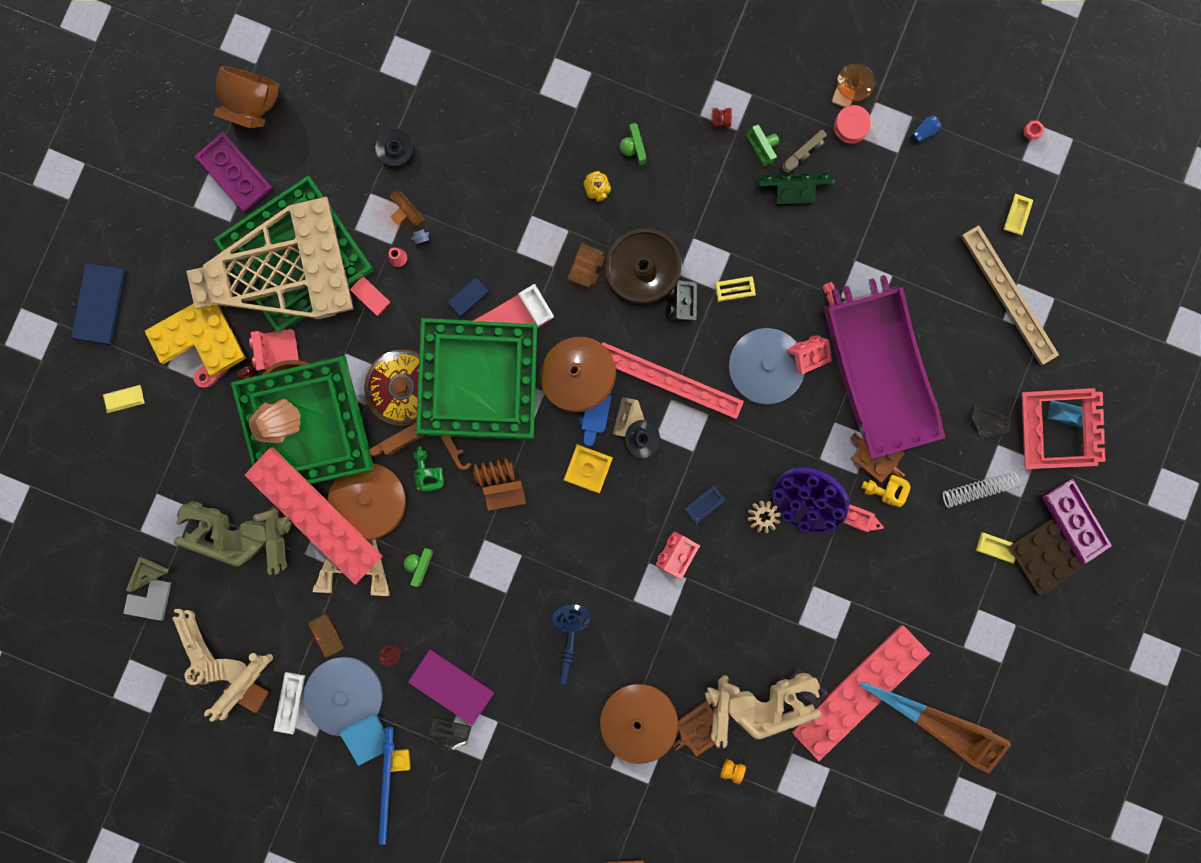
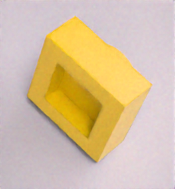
M409 749L394 750L392 752L391 772L410 770Z

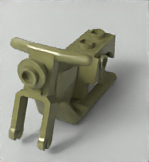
M192 501L179 508L176 524L180 525L189 519H196L200 521L199 526L192 533L186 532L184 538L177 536L174 544L232 566H241L248 562L266 545L267 572L272 575V568H274L276 575L280 571L279 564L282 565V570L287 567L284 539L281 535L288 533L291 522H289V517L279 519V509L276 506H272L271 510L255 514L253 516L254 521H246L240 525L239 529L230 531L227 515L220 513L217 509H208L202 507L201 503ZM211 530H212L211 538L214 539V542H213V541H210V540H208V539H206V535H207Z

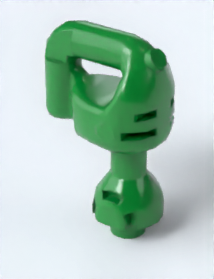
M416 447L415 452H412V456L418 466V469L414 471L417 490L426 492L441 489L444 485L442 467L425 468L427 451H424L423 447ZM424 479H436L437 481L436 483L423 484Z

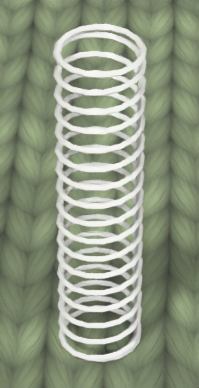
M1014 471L1012 473L1008 472V474L1004 473V475L998 477L999 483L996 477H991V479L987 478V480L982 482L970 483V485H965V487L953 488L952 491H943V499L946 506L950 508V506L953 507V502L957 506V500L961 505L962 500L964 503H966V499L970 502V497L973 501L975 497L979 499V495L983 498V493L987 497L988 494L991 496L992 492L996 495V490L1000 493L1001 490L1005 491V488L1007 491H1009V487L1012 490L1014 487L1019 488V479ZM953 490L956 491L957 499H956V497H955V495H954V493H953ZM944 494L947 495V498H948V501H949V506L947 505V503H946V501H945V496H944Z

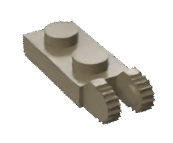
M823 130L819 131L782 165L784 173H789L798 166L799 159L803 162L811 155L808 152L813 147L815 149L819 148L824 143L823 138L827 134Z

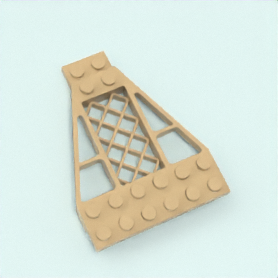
M327 197L289 205L205 263L203 267L187 271L193 303L196 309L220 305L316 319L353 310ZM291 213L296 235L295 239L272 245L268 228ZM264 232L266 240L264 247L231 254ZM286 250L283 256H280L279 254L275 253L277 251ZM291 250L299 254L294 263L286 259ZM268 254L264 261L256 257ZM273 254L281 258L275 268L267 264ZM254 258L262 263L257 272L249 268ZM248 259L245 265L238 262L240 260ZM284 261L292 265L287 275L279 271ZM300 261H302L303 269L298 267ZM235 263L243 267L238 277L230 273ZM265 266L273 269L268 279L260 275ZM296 268L304 272L298 282L290 278ZM247 270L255 274L249 284L241 280ZM277 272L285 277L280 286L272 283ZM229 275L236 278L232 286L230 283ZM258 277L266 281L261 291L253 287ZM288 280H291L292 282H294V283L286 284ZM240 281L247 285L242 295L234 291ZM270 284L275 286L273 288L267 289ZM308 287L313 311L308 313L287 310L283 293ZM251 288L254 289L255 291H257V292L249 293V291L251 290ZM278 294L281 308L245 304L242 302Z

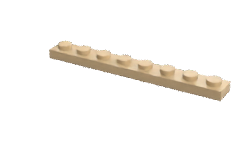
M978 225L963 234L961 238L1040 366L1059 355L980 226Z

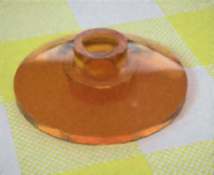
M854 63L847 65L840 71L837 78L839 92L845 98L852 101H860L867 98L875 86V78L872 71L862 64ZM856 82L858 86L853 87L851 83Z

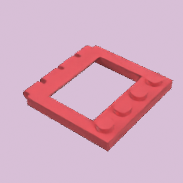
M1095 388L1021 392L1025 469L1098 466V462L1105 461V448H1098L1097 446L1098 444H1105L1104 428H1097V425H1104L1103 409H1096V406L1103 405V392H1095ZM1082 399L1084 456L1044 458L1042 401Z

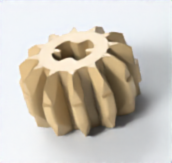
M759 501L760 508L757 504H753L752 506L755 511L748 510V513L753 514V517H748L747 520H754L750 527L754 528L758 525L757 532L759 533L762 527L764 533H768V526L771 530H775V526L772 523H780L779 520L775 519V517L780 516V513H774L777 506H773L770 509V501L765 506L763 501ZM766 512L768 520L762 522V518H759V515Z

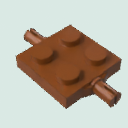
M853 433L849 438L858 445L856 452L850 459L878 483H882L891 473L900 478L905 476L897 468L898 462L905 454L903 451L870 459L864 440L856 433Z
M706 701L678 720V730L681 738L672 745L676 751L686 744L697 757L715 744L711 739L714 711Z

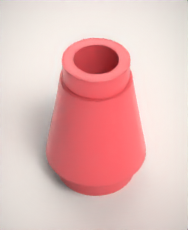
M391 248L389 251L390 264L395 267L403 266L407 262L406 252L403 249Z

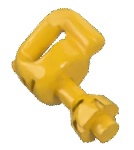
M895 475L890 477L885 489L878 487L872 480H869V482L864 481L861 487L865 490L864 494H877L882 496V502L901 507L906 502L910 492L909 482ZM902 486L899 498L896 499L894 496L898 487Z

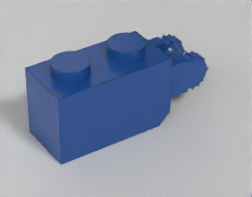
M611 395L597 407L580 415L579 425L585 431L584 445L592 446L595 443L596 434H601L605 431Z

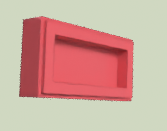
M361 277L350 289L377 316L391 304L364 277Z

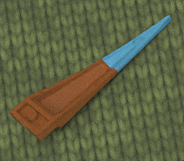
M861 682V686L913 720L972 766L990 773L1011 746L1010 741L992 733V730Z

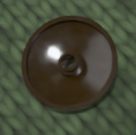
M636 229L622 235L610 248L606 258V275L613 290L626 301L636 304L654 303L669 295L678 284L682 272V259L676 244L666 234L654 229Z

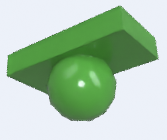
M636 123L630 124L629 131L631 137H626L620 142V151L626 156L636 154L638 165H644L646 163V154L638 125Z
M424 548L421 558L418 555L412 554L404 560L406 571L414 574L410 585L415 587L421 585L434 552L432 549Z

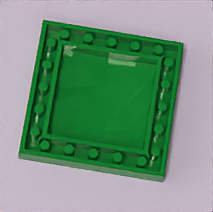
M308 175L214 238V241L223 252L289 205L323 198L324 196ZM330 206L347 283L350 288L361 277L365 278L375 270ZM291 213L268 228L272 245L295 239L296 235ZM264 232L231 254L264 247L266 245ZM286 250L277 251L275 253L279 254L280 256H283ZM291 250L286 259L294 263L299 254ZM268 254L256 257L264 261ZM273 254L267 264L275 268L281 258ZM254 258L249 268L257 272L262 263ZM248 259L240 260L238 262L245 265ZM284 261L279 271L287 275L292 265ZM300 261L298 267L303 269L302 261ZM235 263L233 269L239 275L243 267ZM265 266L260 275L268 279L273 269ZM296 268L290 278L298 282L304 272ZM247 270L241 280L249 284L255 274ZM277 272L272 283L280 286L285 277ZM258 277L253 287L261 291L266 281ZM288 280L286 284H290V283H294V282H292L291 280ZM270 284L267 289L273 288L275 286ZM308 287L283 293L287 310L308 313L313 311ZM251 288L249 292L252 293L257 291ZM278 294L255 299L259 306L281 308ZM263 311L277 333L288 330L306 318Z
M421 318L416 435L533 440L537 324Z
M346 356L231 382L252 466L269 448L273 447L310 484L374 469ZM281 399H286L298 409L301 417L299 431L285 436L283 442H261L253 436L249 420L264 403L272 405Z

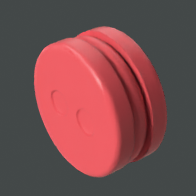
M856 105L847 106L842 109L834 122V131L837 137L849 144L858 143L863 140L871 128L869 113L864 108Z

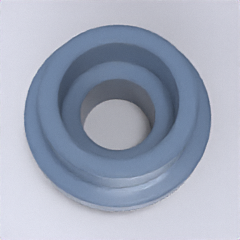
M423 229L414 232V237H411V240L418 244L429 240L428 235L430 234L429 232L425 233Z

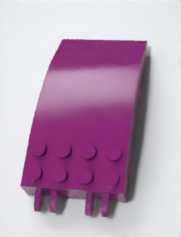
M886 275L880 276L882 291L878 292L876 281L872 278L869 279L871 294L853 299L850 287L844 286L843 292L846 301L841 302L838 290L834 289L832 290L834 304L823 307L843 383L870 459L945 438L938 404L934 398L920 356L903 287L889 288Z

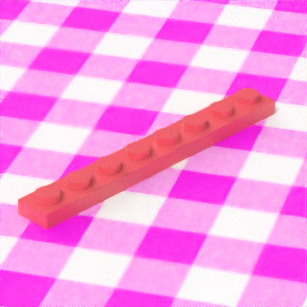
M604 342L602 343L613 357L617 370L737 419L744 401Z

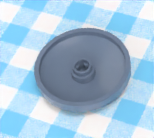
M771 328L757 329L743 336L734 346L728 364L729 376L735 389L749 401L764 405L782 402L793 395L800 387L804 378V374L797 373L795 355L788 353V348L793 347L797 342L785 332Z
M338 657L321 664L309 677L304 691L305 709L311 721L322 731L335 736H341L340 730L374 713L378 715L383 701L382 685L375 671L365 662L352 657Z

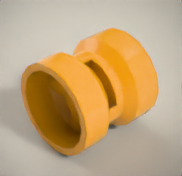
M726 759L720 777L726 780L731 779L734 783L740 784L744 777L746 766L742 764L736 765L732 760Z

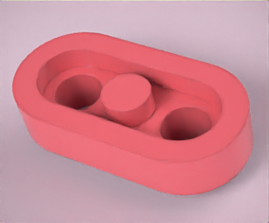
M203 365L196 371L194 381L199 387L209 388L228 369L211 377L205 365ZM205 374L206 379L201 381V376Z

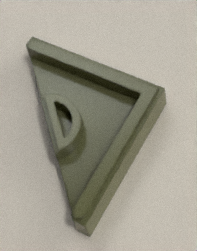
M139 557L126 591H136L167 573L169 569L144 557Z

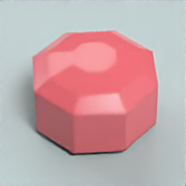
M1030 121L1024 128V136L1029 140H1037L1044 133V127L1039 121Z

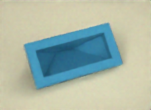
M1054 400L1050 401L1046 419L1083 428L1082 407Z

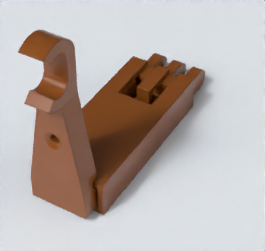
M415 423L369 450V453L373 456H379L382 453L391 455L423 436L416 435ZM441 436L458 468L462 470L469 469L472 464L467 463V465L462 466L458 459V455L463 453L464 450H458L451 437Z

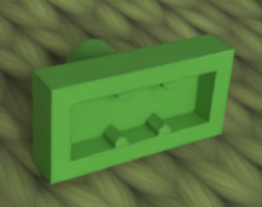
M759 125L752 127L746 136L763 166L766 167L777 158L772 147L779 144V138L776 134L765 137Z

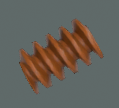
M506 458L503 465L499 460H497L496 466L490 461L487 468L482 463L481 469L474 464L476 486L479 483L481 487H485L486 481L489 486H492L493 480L498 485L501 478L504 483H507L508 477H510L512 482L515 481L512 461L509 463Z

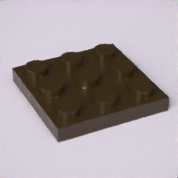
M1054 517L1006 547L1015 558V562L1037 596H1042L1087 566V564H1080Z

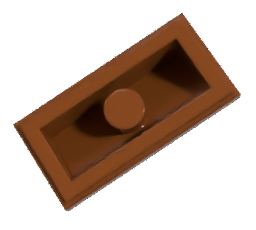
M229 682L228 685L226 686V688H225L226 690H227V689L229 688V686L231 685L230 682ZM253 683L244 693L243 698L239 699L237 703L256 713L262 707L268 691Z

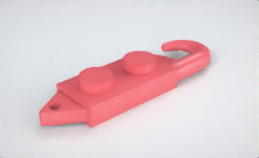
M853 505L849 506V512L843 524L867 533L884 528L874 513Z

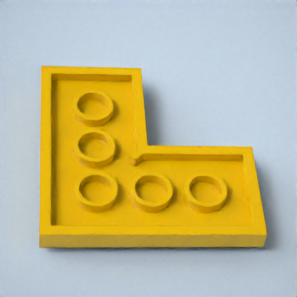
M194 304L145 330L162 364L196 347L209 375L214 377L246 359L219 305L196 309Z

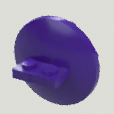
M806 467L790 469L779 476L772 491L774 505L777 506L782 519L798 527L803 532L822 533L833 531L844 523L849 512V499L844 488L833 477L816 469Z

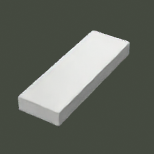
M285 673L273 731L294 734L305 675Z

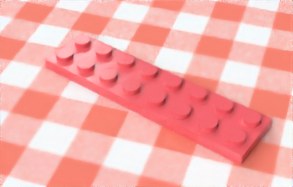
M273 447L269 448L245 474L354 584L358 583L383 557Z
M900 625L815 708V710H820L821 718L796 726L791 732L820 761L882 701V699L861 686V682L891 692L930 653L904 625Z

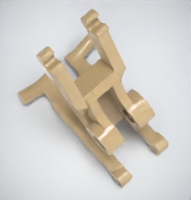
M175 609L174 612L179 613V617H173L172 619L191 661V667L185 672L187 683L191 685H205L210 682L223 680L231 683L213 707L204 713V716L213 714L210 721H216L221 713L222 716L219 719L225 720L228 717L229 711L239 699L243 698L244 693L260 676L262 670L273 660V656L271 654L258 656L252 653L249 655V660L252 662L248 667L243 662L237 660H215L204 643L195 621L194 612Z

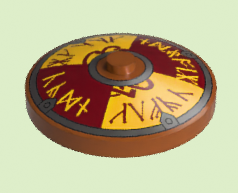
M411 350L388 352L379 357L367 372L364 383L367 404L378 418L389 424L410 426L417 422L419 353Z

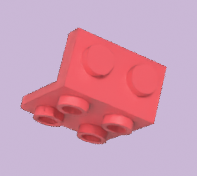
M288 329L280 333L270 332L264 334L259 331L251 332L249 344L254 351L252 363L257 371L263 373L269 367L281 361L299 360L294 330Z

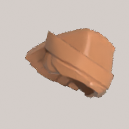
M281 399L272 405L264 403L250 418L249 426L256 440L281 443L285 436L299 431V425H301L300 412L286 399Z

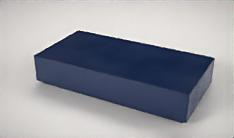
M475 277L450 299L448 304L462 317L489 291Z
M713 485L684 508V510L697 524L726 501V499Z

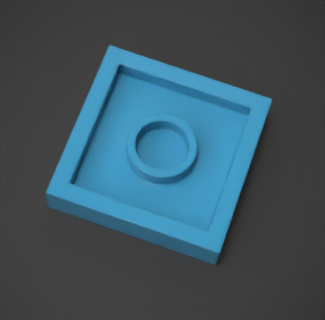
M376 713L340 730V735L358 766L384 753L382 752L383 742H385V729Z

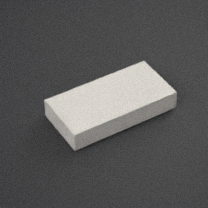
M535 284L518 293L538 327L554 318Z

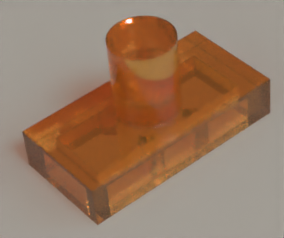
M394 191L390 195L399 207L391 215L392 220L399 225L406 217L414 225H421L425 221L402 192Z

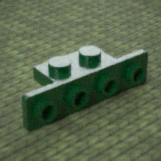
M826 172L818 173V175L801 173L799 176L781 174V176L773 177L771 174H764L762 177H757V183L759 186H777V204L815 203L816 184H834L835 179L830 173Z

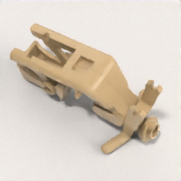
M800 673L790 680L778 681L776 685L770 687V700L765 703L758 701L749 691L740 692L738 687L728 683L729 679L726 675L719 679L718 690L707 688L708 692L705 693L708 704H712L713 707L716 706L713 712L711 739L718 748L720 741H723V748L727 746L728 713L755 739H763L822 717L820 710H815L812 703L804 706L795 695L797 692L808 691L817 698L820 697L818 689H820L819 683L816 678H813L808 673ZM784 701L791 704L793 710L782 714L784 711Z

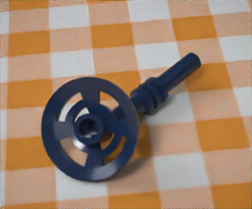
M580 605L562 606L552 615L554 627L560 631L568 632L566 649L563 650L565 654L562 655L564 658H562L563 665L559 684H567L570 664L573 663L572 658H574L572 654H575L573 651L575 633L587 627L591 620L588 609ZM575 611L582 614L578 616L576 614H570V612ZM563 614L560 622H557L558 618Z

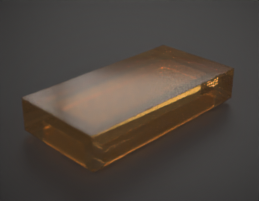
M327 614L308 623L325 658L344 648Z

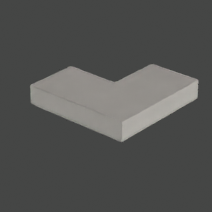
M157 579L151 581L147 597L127 594L123 614L163 621L172 582Z

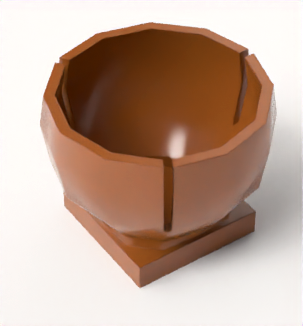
M221 66L216 75L215 91L220 100L221 107L215 108L214 116L248 128L263 127L266 119L262 118V115L274 106L279 94V84L261 76L259 82L260 75Z

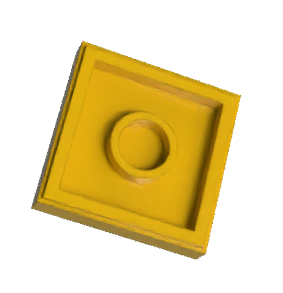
M577 444L564 481L600 494L613 457Z

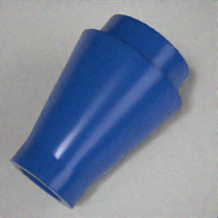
M932 115L927 117L912 135L917 142H921L925 138L939 132L942 125Z

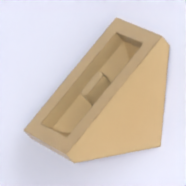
M622 398L613 435L625 437L628 427L633 422L644 420L638 400Z

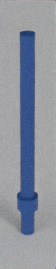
M386 727L385 742H383L382 746L384 761L378 844L381 845L386 844L391 760L395 744L393 743V727Z

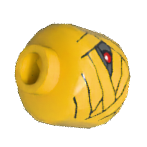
M600 171L586 176L583 184L588 197L596 199V201L606 199L607 194L611 191L607 176L600 173Z

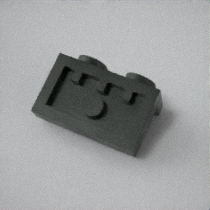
M678 281L673 291L667 295V320L695 321L697 313V283Z

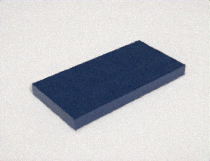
M85 264L71 338L112 344L125 275L124 269Z

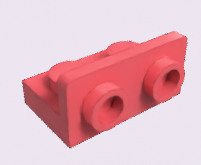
M812 336L809 340L795 343L793 347L788 348V353L795 355L797 373L804 374L832 361L829 340L820 336Z
M673 532L668 538L663 552L658 556L656 565L682 579L700 545L677 532Z

